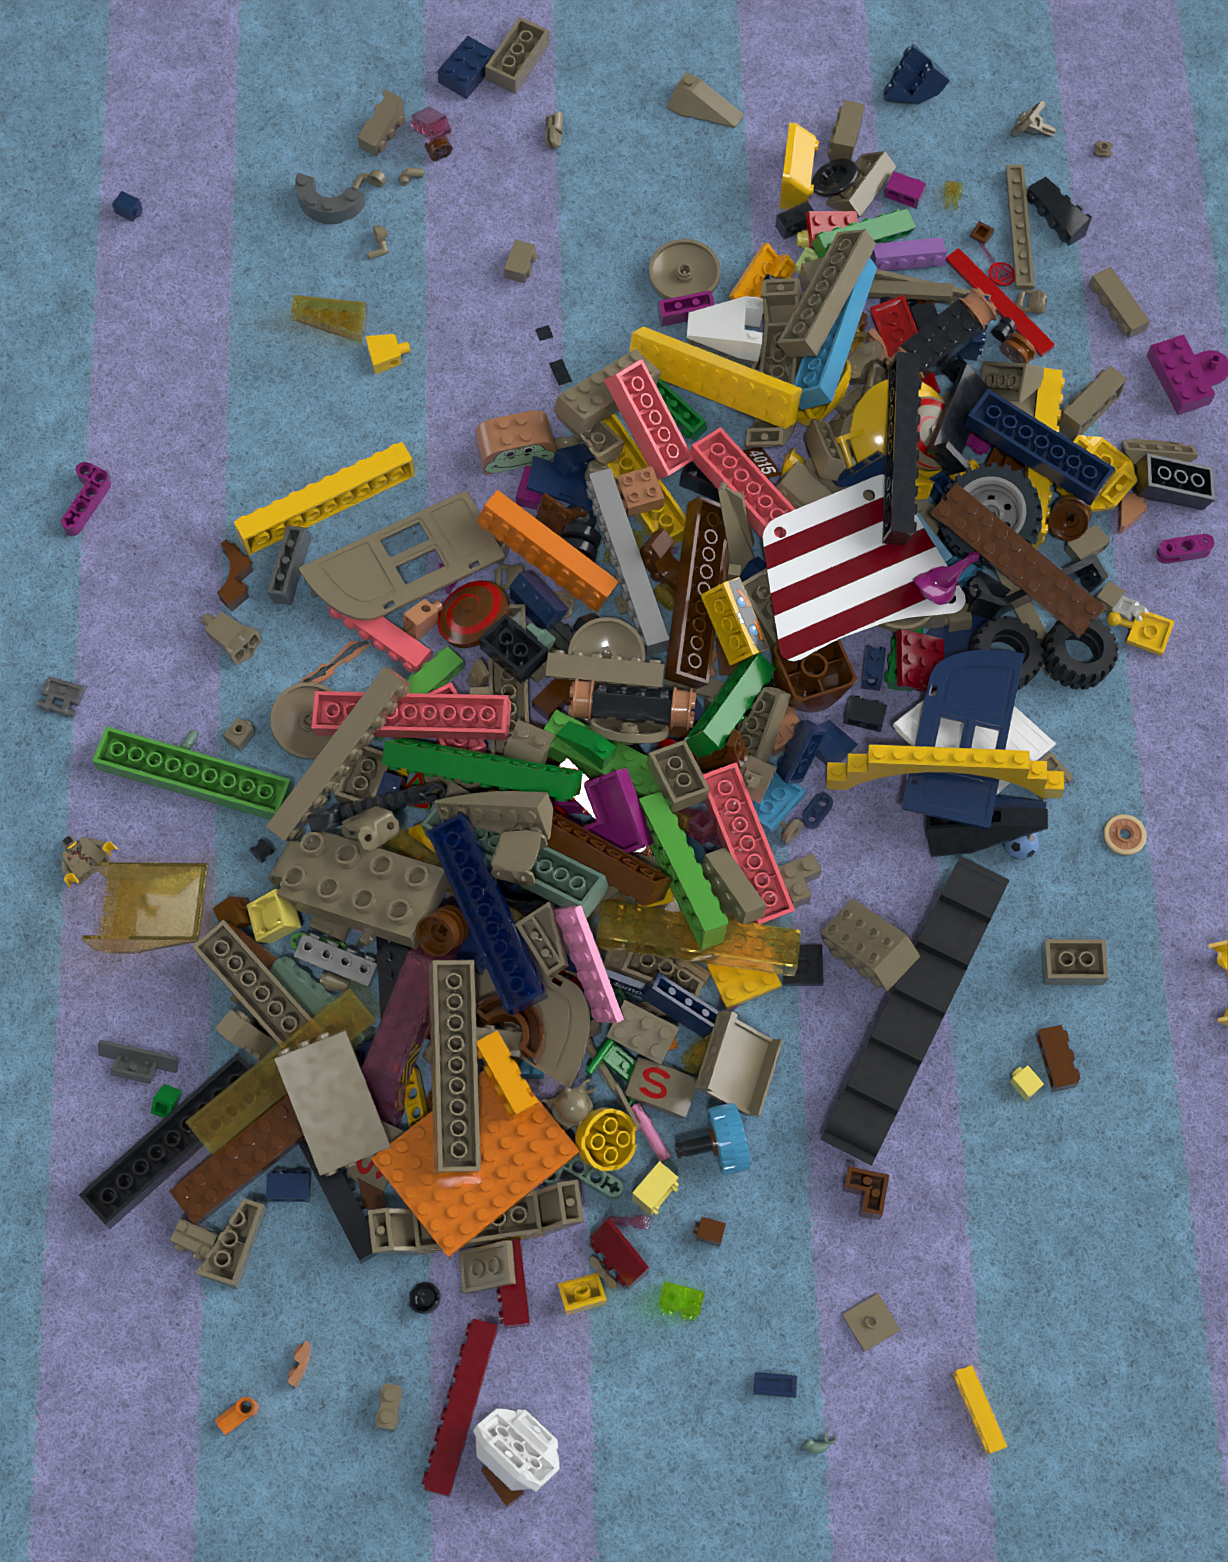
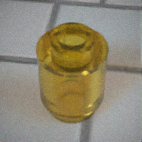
M666 583L663 585L658 584L653 590L656 601L665 610L672 611L674 609L676 593Z

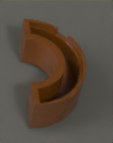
M661 528L655 530L640 548V555L644 567L651 573L650 577L670 589L675 595L680 562L675 559L669 550L674 541L667 531Z
M505 994V996H490L475 1005L476 1018L485 1025L494 1026L501 1022H512L523 1030L522 1040L518 1048L525 1058L537 1066L545 1051L546 1033L542 1019L534 1006L521 997Z

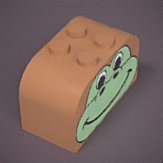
M531 410L489 419L479 424L475 429L476 445L484 475L522 468L525 465L531 466L533 456L553 461L556 455V446L547 414L540 410Z

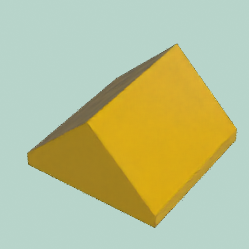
M598 1272L557 1283L566 1315L607 1303Z

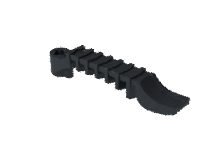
M430 782L407 787V789L403 790L398 789L391 793L387 792L380 796L376 795L372 798H364L361 801L356 800L353 803H345L342 806H335L307 815L310 831L319 832L342 826V821L375 806L395 811V808H406V805L410 804L415 806L435 802L436 800L444 799L446 790L441 784ZM434 788L439 789V791L436 792V796L430 794L434 791Z

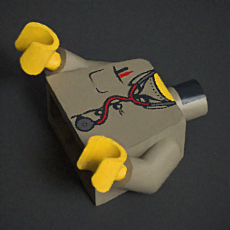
M71 835L64 838L62 844L66 847V850L62 852L64 859L61 862L62 876L68 888H71L70 885L73 882L80 883L81 885L110 861L108 856H112L110 852L118 848L111 841L105 842L94 838L86 839L85 837L75 841Z

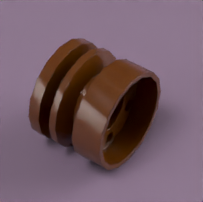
M1067 494L1059 498L1049 517V527L1052 533L1064 541H1073L1080 538L1086 532L1092 517L1091 506L1073 494Z
M453 905L439 907L422 918L416 928V938L420 947L426 953L439 957L448 954L454 948L463 944L468 939L470 933V923L467 916L461 909Z

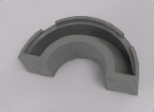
M301 173L296 175L295 189L298 203L302 211L314 221L323 224H339L342 221L357 216L365 206L363 192L346 188L339 196L324 197L316 192L314 177Z

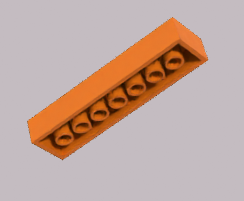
M499 490L484 505L477 520L482 529L489 531L498 541L505 543L513 552L525 558L526 562L537 567L543 575L549 576L558 586L563 587L574 598L582 601L587 608L598 613L618 585L619 581Z

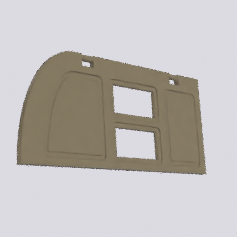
M465 490L298 569L311 589L331 608L347 617L369 621L381 618L393 610L400 609L506 557L493 534L482 529L477 523L480 513ZM420 523L429 540L390 558L380 541ZM436 550L444 567L405 585L396 567ZM477 562L479 563V565L471 569L469 568L470 565L475 564ZM392 602L394 603V605L389 608L384 609L383 607Z
M497 938V947L495 951H492L490 958L529 980L519 997L528 1001L538 1011L546 1033L545 1051L537 1066L521 1053L519 1058L570 1088L579 1071L588 1043L590 1012L587 999L583 991L575 983L560 974H556L553 977L547 976L539 962ZM462 944L440 957L432 956L425 952L423 956L425 986L429 980V964L436 960H456ZM554 977L563 982L561 987L552 982ZM504 1022L503 1027L500 1029L515 1028L516 1032H522L523 1036V1030L512 1022Z

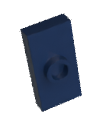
M754 1373L753 1395L796 1398L797 1375Z

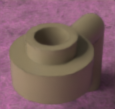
M372 170L369 174L360 173L351 189L358 191L364 180L381 188L386 182L385 175L379 170Z
M380 224L373 226L374 237L380 249L367 252L369 259L388 254L385 238L388 237L385 227H381Z

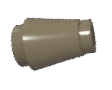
M327 971V973L322 972L320 984L325 987L326 991H347L349 979Z

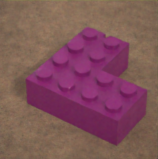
M627 768L616 770L583 784L597 821L583 828L627 853L654 844Z

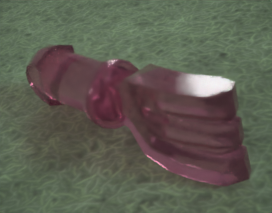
M611 1215L608 1217L615 1225H625L626 1227L631 1225L638 1229H650V1216L641 1215L629 1218L628 1216L616 1217Z

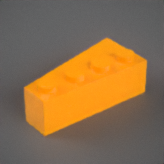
M497 1030L477 1041V1058L483 1059L486 1065L483 1067L488 1078L492 1077L496 1083L493 1085L494 1090L498 1096L502 1095L505 1103L503 1106L507 1114H512L513 1117H516L536 1106L538 1101L535 1096L531 1097L527 1081L521 1078L520 1069L516 1062L511 1060V1053Z

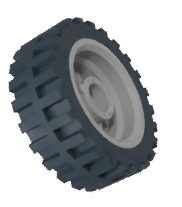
M994 462L991 463V466L985 467L984 463L978 464L979 468L977 469L967 468L966 473L962 476L960 473L955 476L956 481L953 484L949 482L946 486L947 494L956 483L959 484L1005 524H1010V528L1029 544H1036L1038 534L1042 529L1041 501L1036 487L1032 486L1031 480L1028 477L1024 478L1022 472L1018 469L1013 471L1006 464L1004 467H998V463ZM942 494L941 500L946 501V494ZM990 495L995 497L994 500H988L987 498ZM1006 504L1011 506L1010 510L1004 509ZM939 522L948 548L954 552L958 559L960 557L964 559L970 552H975ZM981 556L977 561L973 562L980 569H983V566H990V570L995 569Z

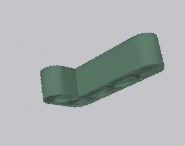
M578 1155L555 1172L556 1176L554 1179L543 1182L548 1187L557 1184L563 1173L612 1201L620 1199L623 1194V1184L619 1179L605 1171L588 1166ZM580 1164L584 1167V1170L576 1173L572 1168L574 1165ZM593 1175H599L602 1180L595 1184L591 1182L590 1178ZM605 1180H608L607 1185L611 1188L617 1186V1191H614L613 1194L610 1193V1188L606 1185L603 1189Z

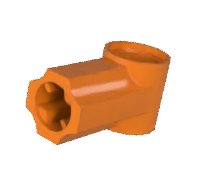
M249 1397L240 1398L234 1406L215 1419L218 1427L225 1435L229 1434L247 1419L257 1414L259 1409L258 1403ZM246 1402H250L252 1405V1409L248 1413L243 1412V1405Z

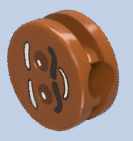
M1011 333L1007 340L1001 344L1004 355L1014 363L1029 364L1036 356V350L1033 345L1020 334Z

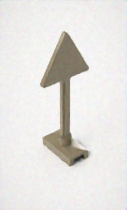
M595 1019L590 1021L586 1051L592 1060L596 1056L597 1051L593 1046L594 1043L591 1038L602 1033L600 1023L596 1022ZM601 1062L597 1067L609 1089L616 1095L620 1108L631 1118L634 1126L637 1129L641 1126L620 1086L615 1082L604 1062Z

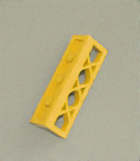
M973 1365L955 1370L952 1375L986 1455L1006 1448L1007 1444Z

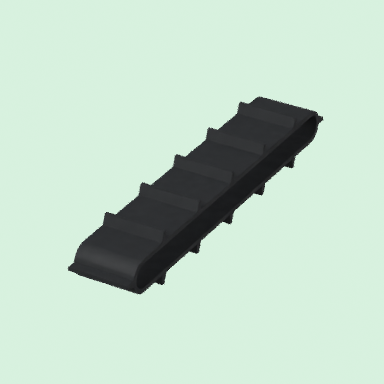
M961 856L959 857L915 946L920 957L898 980L820 1140L872 1166L1010 881L1009 879Z

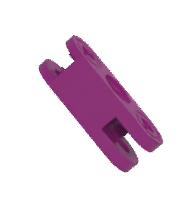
M1209 534L1166 539L1161 542L1156 552V558L1164 564L1205 558L1213 549L1215 540Z

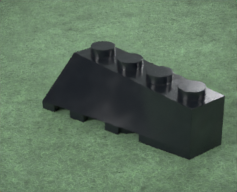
M1047 177L1029 186L1027 191L1028 202L1037 208L1038 214L1048 221L1049 227L1058 233L1062 242L1070 246L1086 236L1092 219L1090 214L1087 213L1085 215L1081 212L1082 207L1078 204L1074 206L1071 203V198L1067 194L1062 195L1060 188Z

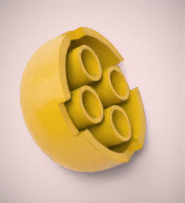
M598 1108L589 1112L587 1117L578 1124L575 1133V1145L580 1150L578 1155L583 1162L601 1171L618 1170L624 1167L633 1157L637 1147L635 1144V1131L637 1129L631 1118L626 1113L613 1108Z

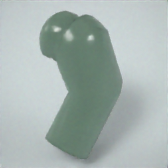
M190 730L183 744L178 743L176 746L190 750L199 735L198 732Z

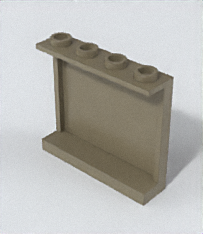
M720 1011L713 1027L695 1089L723 1104L735 1103L738 1111L746 1116H761L783 1040L771 1039L736 1019L738 1014L732 1011Z

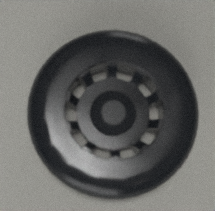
M836 159L824 164L812 178L813 191L824 196L844 191L857 177L858 167L856 163L850 159Z

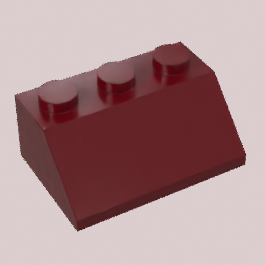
M610 1218L590 1236V1248L596 1255L598 1253L604 1258L603 1264L609 1271L613 1269L617 1274L615 1279L622 1288L626 1286L629 1290L648 1275L649 1266Z

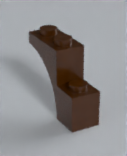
M224 540L221 543V547L229 559L230 569L226 582L217 594L219 600L232 612L249 598L248 588L242 580L253 572L251 565L253 562L247 555L243 556L240 553V549L235 543L231 544L229 541Z
M732 729L727 744L718 751L716 749L711 755L699 758L698 763L701 771L717 770L736 762L739 769H742L744 762L748 759V750H746L741 732Z

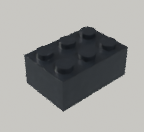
M506 613L479 638L480 650L521 684L539 669L548 658V648Z

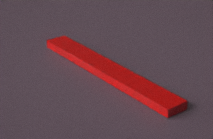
M960 248L946 256V262L972 288L976 289L979 287L984 294L991 295L990 301L997 309L995 312L1001 318L1008 317L1012 319L1017 327L1015 332L1025 337L1033 345L1040 357L1055 347V343Z

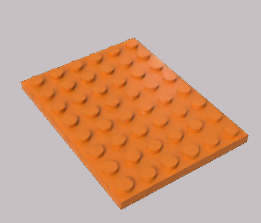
M485 1071L478 1075L481 1171L474 1173L434 1174L433 1111L390 1143V1148L380 1151L371 1158L372 1162L448 1258L580 1153L577 1146L538 1099L536 1106L518 1116L508 1115L503 1106L505 1103L502 1095H497L493 1087L496 1083L492 1077L488 1078Z

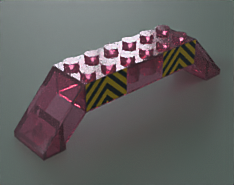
M462 944L440 957L426 953L420 945H418L417 949L412 948L408 952L363 1064L362 1073L380 1119L396 1128L399 1127L405 1111L406 1084L430 1026L429 964L436 960H456Z

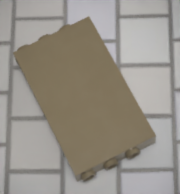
M346 1029L330 1035L328 1032L316 1036L317 1040L309 1042V1040L302 1041L297 1044V1048L292 1050L289 1047L279 1050L277 1052L278 1055L274 1057L320 1175L325 1174V1176L336 1173V1169L343 1166L345 1169L356 1165V1161L360 1159L369 1160L376 1155L375 1153L391 1147Z

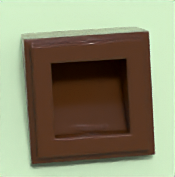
M979 221L970 237L986 244L993 236L994 229Z

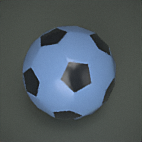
M1033 833L1005 842V850L1015 859L1026 860L1037 852L1039 837L1037 833Z

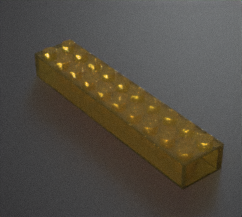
M602 901L595 944L601 948L795 976L798 968L801 930L757 923L742 925L737 920L728 919L723 943L700 950L682 912Z
M348 989L185 1122L208 1151L214 1155L288 1095L274 1059L278 1055L277 1052L287 1047L292 1050L297 1048V1044L302 1041L309 1040V1042L317 1040L316 1036L328 1032L330 1035L346 1029L352 1043L374 1025L376 1019L353 991Z

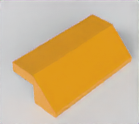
M763 243L728 297L731 300L745 296L762 299V285L765 275L771 274L778 278H791L795 270V262L788 254L777 255L768 243Z

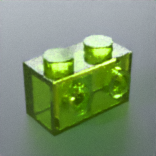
M664 1281L658 1309L664 1315L673 1316L676 1313L682 1315L684 1320L694 1321V1318L699 1319L705 1291Z

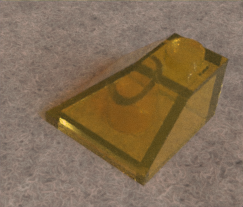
M712 1033L691 1046L689 1053H684L681 1063L685 1065L684 1071L699 1075Z

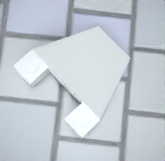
M745 296L689 312L686 338L739 359L758 362L762 346V333L744 329L745 325L760 327L764 311L763 300L758 297Z

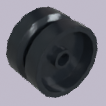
M567 523L563 525L560 537L595 563L598 553L597 549L601 541L600 533L596 529L581 523Z

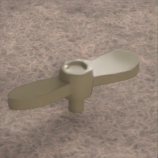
M590 1257L589 1263L598 1271V1275L604 1278L606 1284L611 1289H616L617 1282L608 1274V1269L603 1267L598 1257Z

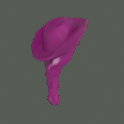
M970 552L966 558L961 559L950 567L941 566L930 569L927 572L919 573L912 580L925 598L938 605L947 604L955 595L956 585L962 572L970 564L977 561L980 555L978 552Z

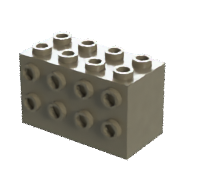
M853 898L820 932L824 938L823 943L831 949L830 954L835 959H842L843 963L851 970L855 968L862 978H869L870 982L878 989L882 987L888 991L920 957L907 934Z

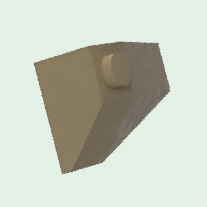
M688 72L677 83L667 106L668 109L681 116H690L701 121L708 120L715 124L733 128L744 117L741 111L710 86Z

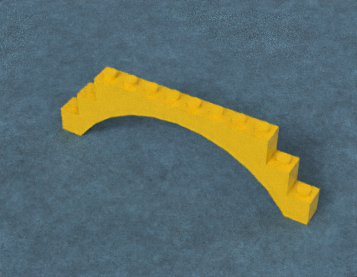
M869 745L868 754H848L847 763L827 762L826 789L847 790L863 782L900 774L951 772L986 776L1011 782L1030 790L1041 798L1061 799L1064 792V771H1047V761H1030V751Z

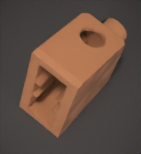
M423 599L404 613L402 630L419 641L437 624L438 612L443 609L442 604L438 600L430 603Z

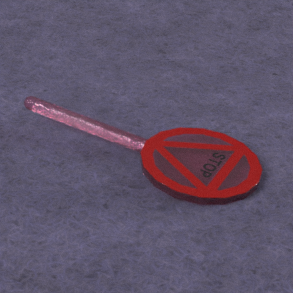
M978 241L992 262L988 270L989 278L999 286L1005 287L1013 284L1015 281L1014 269L1007 263L995 262L985 245Z

